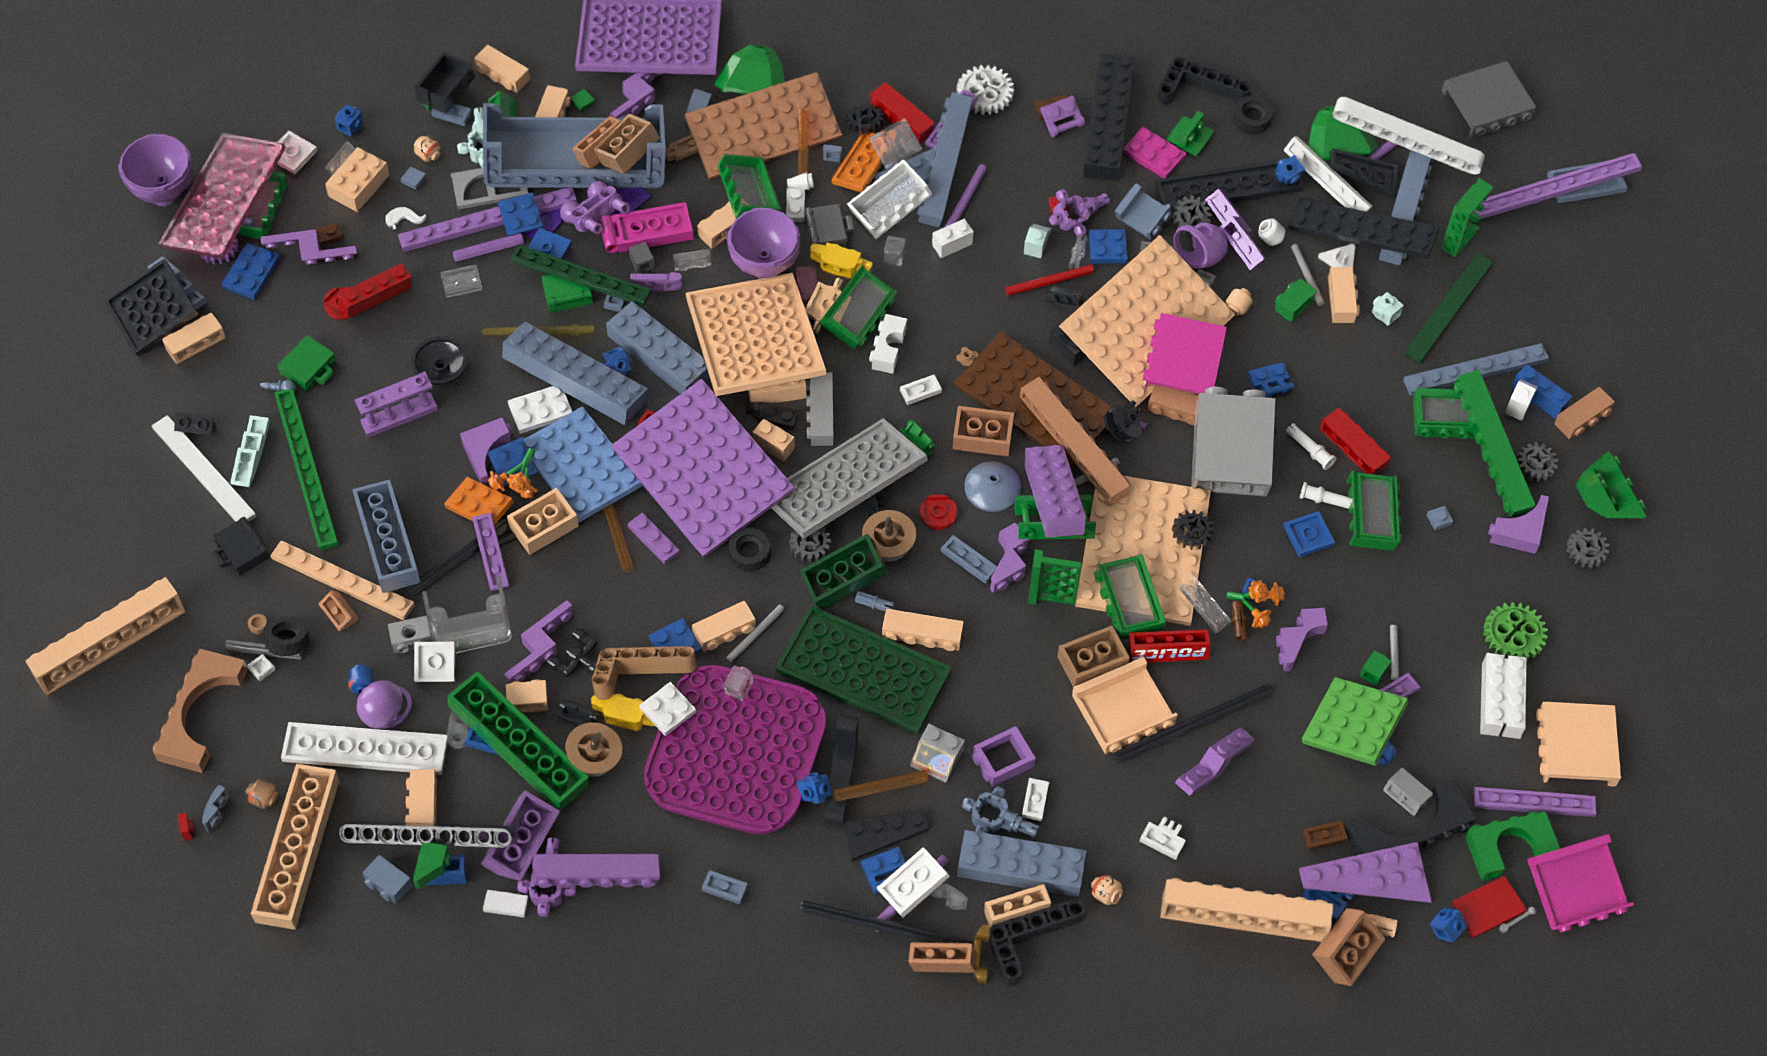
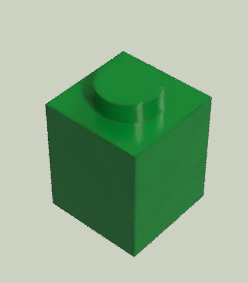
M1374 651L1363 666L1359 677L1377 687L1387 672L1391 660L1386 655Z

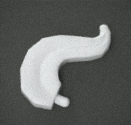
M398 207L386 215V224L390 228L397 229L396 225L403 219H407L415 224H421L426 221L427 217L426 215L420 217L406 207Z

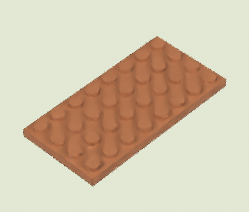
M817 72L685 114V119L709 180L721 176L717 166L723 154L762 157L763 161L766 162L842 137Z

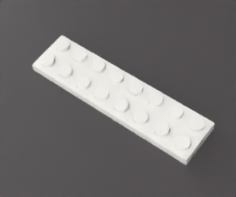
M288 722L281 760L282 762L400 772L435 769L437 775H442L448 736Z

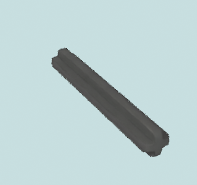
M233 639L226 640L225 648L227 651L280 657L270 653L266 649L265 643ZM303 651L297 655L284 656L282 658L300 660L303 657Z

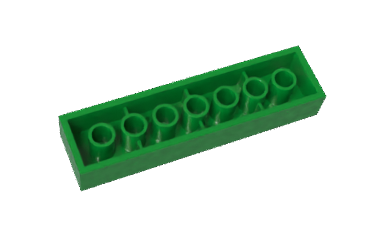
M478 671L447 696L448 707L557 810H563L589 786V776L577 769L563 751Z

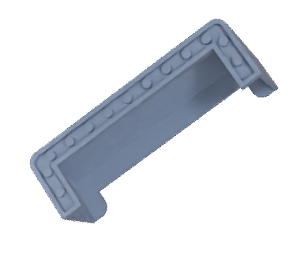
M483 103L484 183L489 187L589 188L591 183L602 181L614 188L661 187L664 184L665 173L663 105L648 106L645 109V118H641L652 123L660 139L656 143H647V152L629 171L623 174L602 165L601 162L592 169L586 168L579 164L572 150L577 143L607 118L502 117L499 105Z

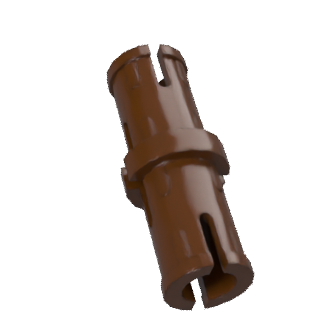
M1234 601L1231 604L1233 616L1231 623L1234 626L1235 640L1244 641L1248 638L1246 632L1247 618L1244 616L1243 602Z

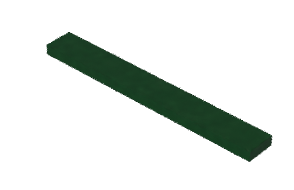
M521 245L518 246L511 257L513 263L628 302L633 301L635 304L643 307L652 293L649 288Z
M1479 253L1475 255L1406 349V356L1419 363L1422 362L1493 264L1492 260Z

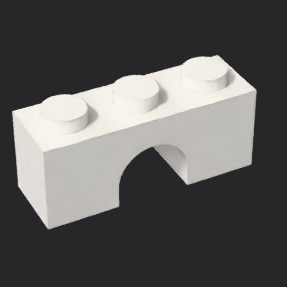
M885 314L884 321H880L878 329L880 334L879 336L876 335L874 341L876 348L875 351H871L869 361L872 362V369L894 373L898 360V348L890 347L888 344L893 342L903 343L907 330L906 318Z

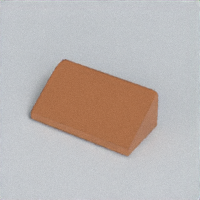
M331 590L319 603L339 632L359 620L358 616L339 592Z

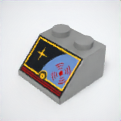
M928 724L918 743L910 766L946 783L964 751L965 740Z

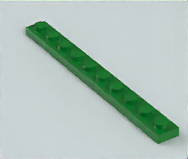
M293 388L274 392L319 550L338 546Z

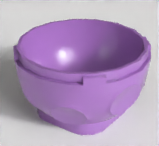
M164 134L145 135V137L134 141L126 148L118 165L121 179L132 194L140 200L160 206L172 204L188 188L193 177V161L188 148L176 138Z
M754 208L751 211L745 212L734 221L728 232L727 245L732 261L743 272L756 276L759 279L777 276L787 268H790L799 254L800 233L798 227L786 214L771 208Z

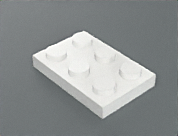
M554 386L508 400L509 408L520 434L552 424L572 413L565 393Z
M922 848L878 886L877 889L895 910L904 917L950 876Z

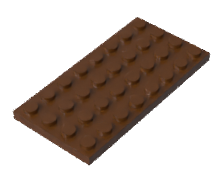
M1001 331L954 382L955 387L988 410L1014 413L1013 427L1042 447L1059 444L1020 398L1021 388L1036 378L1040 377L1043 382H1047L1051 392L1060 398L1062 405L1072 412L1073 418L1083 425L1084 431L1088 436L1091 435L1095 441L1106 429L1104 414L1108 410L1113 409ZM1065 452L1069 466L1073 467L1075 463Z

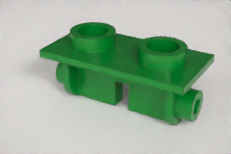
M910 420L907 422V428L899 429L908 440L926 455H933L932 450L936 447L935 442L927 433L920 436L924 430L917 421Z

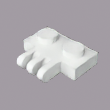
M1165 816L1159 826L1149 822L1140 838V842L1176 860L1186 841L1178 837L1182 825L1178 824L1174 830L1172 828L1175 821L1171 820L1169 825L1166 826L1168 818Z

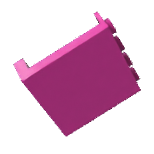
M1161 313L1160 318L1155 319L1153 328L1157 332L1156 336L1152 335L1150 342L1153 350L1152 353L1148 352L1146 363L1149 364V369L1144 370L1143 380L1146 381L1145 387L1147 388L1148 384L1195 394L1205 393L1207 388L1214 387L1227 327Z
M1609 834L1527 859L1551 930L1559 929L1560 932L1572 929L1571 925L1578 923V926H1583L1591 923L1590 919L1596 917L1597 921L1609 917L1608 913L1615 911L1616 915L1627 912V907L1634 905L1633 902L1628 903L1607 844L1612 842Z

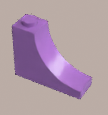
M503 418L460 433L462 445L480 483L485 486L489 485L487 468L490 458L487 452L511 442L510 434H512L509 423L505 424Z
M1541 495L1536 507L1521 517L1509 519L1497 517L1495 523L1491 524L1488 535H1491L1490 543L1535 554L1540 544L1549 497Z

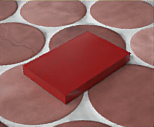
M1505 876L1451 903L1454 909L1459 910L1463 914V919L1468 925L1466 928L1473 938L1527 911Z

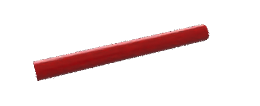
M1087 265L1005 287L1007 296L1089 275L1094 273L1092 265Z

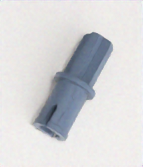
M857 592L855 597L856 603L872 607V610L875 608L886 612V609H892L886 606H894L893 601L879 598L878 595L872 596L863 592Z

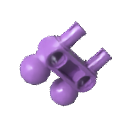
M596 181L591 183L588 188L589 198L581 204L575 201L565 202L560 209V215L565 222L573 223L578 231L590 230L595 234H599L602 231V226L599 223V219L602 216L610 215L615 210L620 211L622 214H627L630 206L622 201L621 195L616 192L614 187L608 186L605 182Z

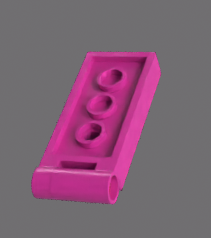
M686 202L628 212L627 214L605 215L599 219L602 226L605 249L608 253H614L618 250L619 253L629 251L630 247L646 242L648 247L693 240V229Z

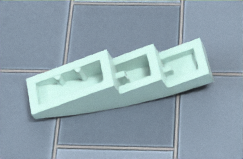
M250 415L247 432L244 431L241 448L238 447L231 485L250 487L265 444L270 424L269 418Z

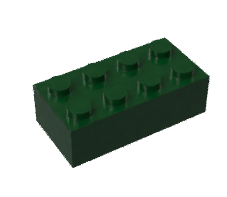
M868 534L800 570L814 603L821 609L889 574L875 541Z

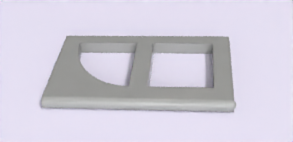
M484 168L451 173L458 209L498 203L499 201L528 194L527 187H520V191L495 195L494 187L486 185L488 197L464 201V195L469 185L475 180L484 177Z

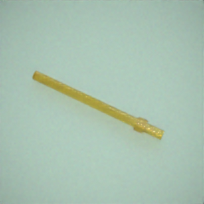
M571 324V326L536 327L547 334L572 333V335H580V333H594V325L579 326V324ZM519 327L483 328V335H511Z

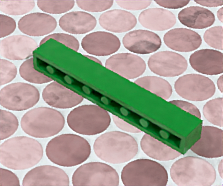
M1476 370L1458 376L1454 384L1455 392L1460 395L1462 409L1467 412L1468 423L1474 429L1476 443L1481 446L1483 460L1489 465V474L1496 482L1497 494L1503 499L1504 511L1509 514L1510 518L1532 511L1536 505L1480 371Z

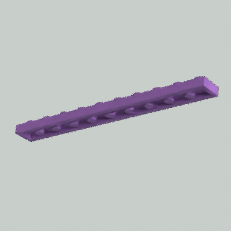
M1635 153L1490 196L1486 201L1481 202L1485 205L1482 212L1474 210V212L1478 213L1481 219L1641 171L1642 166Z
M565 188L534 197L539 214L559 209L568 201L577 202L572 188ZM499 207L404 232L398 234L403 252L504 225Z

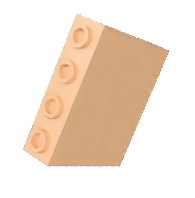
M1144 657L1073 687L1072 696L1105 754L1109 752L1115 753V751L1120 750L1125 745L1138 742L1141 738L1149 737L1157 733V731L1167 729L1176 723L1177 713L1172 714L1146 670L1147 662Z
M1543 702L1540 709H1537L1536 719L1540 721L1537 735L1538 739H1541V745L1539 746V757H1542L1540 774L1543 775L1544 782L1547 783L1549 777L1606 780L1608 781V786H1616L1621 779L1615 706Z

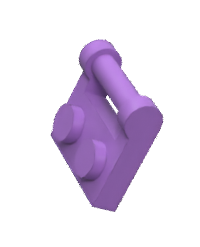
M1073 96L1040 109L1052 137L1058 136L1059 133L1076 126L1081 127L1085 125L1084 118L1081 116ZM1072 115L1074 116L1075 120L1057 127L1054 125V122Z

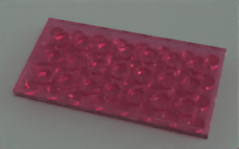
M222 133L158 243L160 247L223 259L286 149L284 143Z

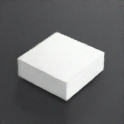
M263 654L247 665L248 670L259 681H262L276 670L274 665Z

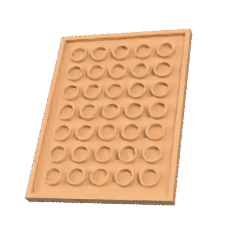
M1159 235L1059 327L1129 401L1134 400L1136 402L1135 407H1137L1152 393L1155 386L1148 384L1146 388V381L1143 380L1144 370L1149 369V364L1146 363L1148 352L1152 353L1153 350L1150 342L1152 335L1156 336L1157 332L1153 328L1155 319H1159L1161 313L1224 326L1236 314Z
M793 273L686 293V300L715 396L826 375V368Z
M1125 476L1130 482L1129 494L1110 506L1095 488L1090 521H1096L1095 539H1086L1075 607L1106 612L1105 599L1102 600L1100 584L1095 581L1094 571H1096L1098 563L1103 564L1143 554L1166 622L1191 626L1203 545L1201 544L1199 550L1196 546L1193 547V550H1190L1188 545L1183 548V543L1177 544V538L1172 537V525H1174V519H1178V514L1184 515L1185 510H1188L1189 513L1195 510L1196 514L1202 511V516H1207L1211 490L1193 489L1188 486ZM1137 567L1108 572L1122 615L1154 620Z

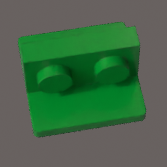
M1197 111L1192 119L1183 116L1168 136L1167 141L1194 156H1198L1212 137L1214 131L1204 126V113Z

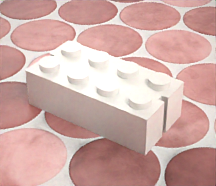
M1487 653L1482 663L1480 734L1498 736L1503 724H1506L1502 737L1520 739L1525 730L1526 658L1508 656L1505 659V655Z

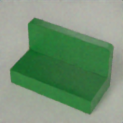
M498 91L488 99V103H494L501 107L502 117H517L515 98Z

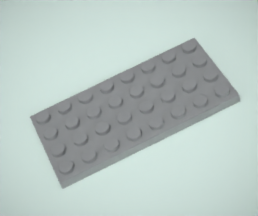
M881 419L788 477L787 479L794 486L795 490L771 508L797 533L806 538L928 460L927 455L885 419Z

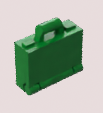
M551 275L541 277L550 313L593 304L590 288Z
M306 335L277 366L279 373L283 377L293 381L307 392L315 382L325 384L334 374L330 367L336 362L332 351Z

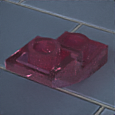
M798 266L797 285H799V293L802 301L809 302L818 284L816 269L814 267Z

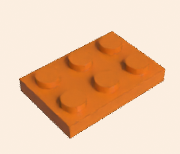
M466 477L444 505L446 509L473 521L472 517L491 513L495 526L514 502L511 497Z

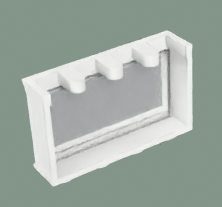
M902 160L871 186H868L857 197H854L847 205L852 213L877 239L928 199L932 193L927 184Z

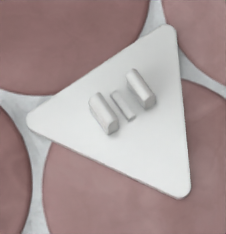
M1350 244L1320 253L1318 258L1332 267H1353L1355 245Z

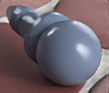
M279 380L278 383L264 382L260 384L265 389L280 391L293 388L294 392L296 390V385L291 380H285L284 382Z

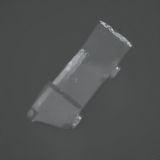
M500 576L496 577L499 594L491 595L487 598L486 611L448 618L445 609L441 607L430 608L427 593L422 592L432 641L455 642V653L508 642L512 637V630Z

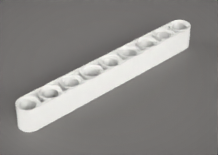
M1341 97L1337 100L1333 117L1338 121L1470 174L1480 173L1485 158L1482 152L1349 98Z

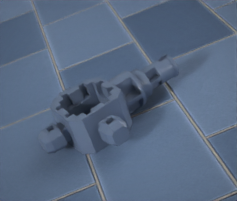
M999 786L994 788L992 794L988 792L980 794L977 802L972 798L964 799L962 807L969 812L972 811L971 820L974 826H976L975 832L996 833L1003 828L1009 832L1020 831L1035 838L1038 832L1039 825L1024 821L1023 817L1018 816V813L1008 809V804L1003 799L1005 790ZM989 803L993 808H1000L1001 813L996 821L992 820V822H989V819L985 817L980 818L979 812L984 805L987 806Z

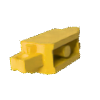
M827 243L826 246L821 244L810 246V258L821 263V268L825 272L852 279L861 265L869 272L872 270V262L861 258V253L856 250Z
M619 693L613 694L605 700H599L595 695L591 698L592 709L602 712L607 724L634 731L642 729L643 725L655 726L640 709L639 705L644 702L641 699L626 698Z

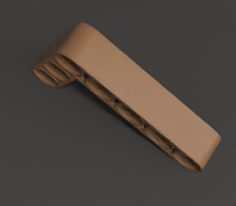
M689 646L604 649L599 654L592 677L595 697L599 700L610 698L613 695L619 674L693 672L697 668L695 652Z

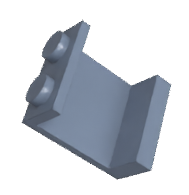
M1135 183L1116 208L1115 215L1116 218L1151 240L1160 233L1163 223L1169 221L1172 216L1171 205L1167 204L1164 206L1145 194L1142 187Z

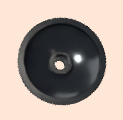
M444 336L433 337L423 341L416 347L411 358L414 374L418 375L426 372L432 385H445L457 380L466 370L468 363L467 353L463 345L453 338Z

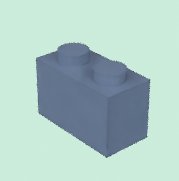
M380 855L363 872L364 883L372 890L377 889L381 897L389 902L391 900L395 904L413 886L410 877Z

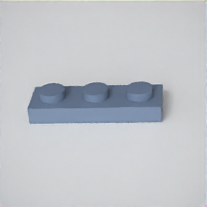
M954 535L941 547L943 554L985 584L991 579L997 568L996 565Z

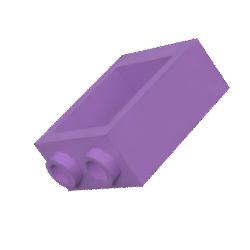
M1016 726L975 745L972 754L975 764L980 765L985 781H989L992 787L1033 768L1036 759ZM1010 740L1021 760L995 772L984 752Z

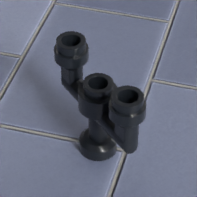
M577 628L573 632L572 638L577 643H583L586 646L582 650L577 646H570L565 654L567 659L571 661L568 666L555 656H551L547 662V666L551 670L558 671L567 678L578 667L579 663L587 667L588 673L593 676L597 660L592 662L585 656L594 649L598 642L589 637L586 631Z

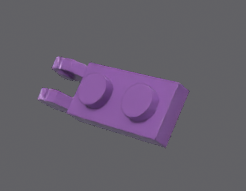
M671 272L668 275L639 273L631 274L630 277L631 283L649 288L651 291L668 292L681 290L682 275L677 272Z

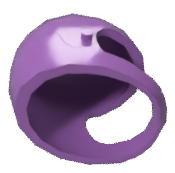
M1199 223L1195 228L1188 225L1181 226L1177 229L1173 238L1176 252L1192 268L1202 269L1219 263L1227 253L1228 244L1224 232L1219 227L1210 223ZM1183 230L1193 234L1194 251L1192 252L1184 251L1181 247L1179 235Z
M379 680L372 682L362 690L357 698V714L361 721L372 729H394L401 725L410 715L412 698L407 690L391 681ZM403 693L407 698V708L401 716H397L402 706Z

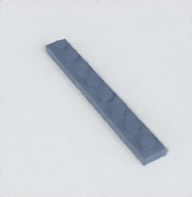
M1542 343L1405 376L1403 381L1411 396L1414 395L1416 388L1439 389L1455 384L1458 376L1479 370L1482 378L1521 369L1527 364L1533 366L1545 363L1549 357Z

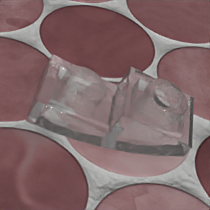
M942 883L930 893L935 898L946 897V906L954 910H966L968 898L946 883Z

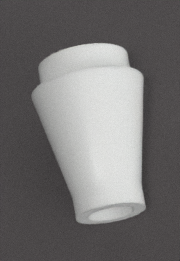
M806 172L787 179L788 188L810 190V188L814 187L812 173L808 174Z

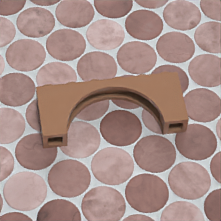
M199 649L198 654L192 659L190 672H187L185 675L184 685L177 693V701L170 708L169 719L162 726L160 739L154 744L153 753L157 761L203 773L210 754L207 747L196 743L187 735L185 721L188 710L201 694L214 687L222 685L241 686L248 670L244 660Z

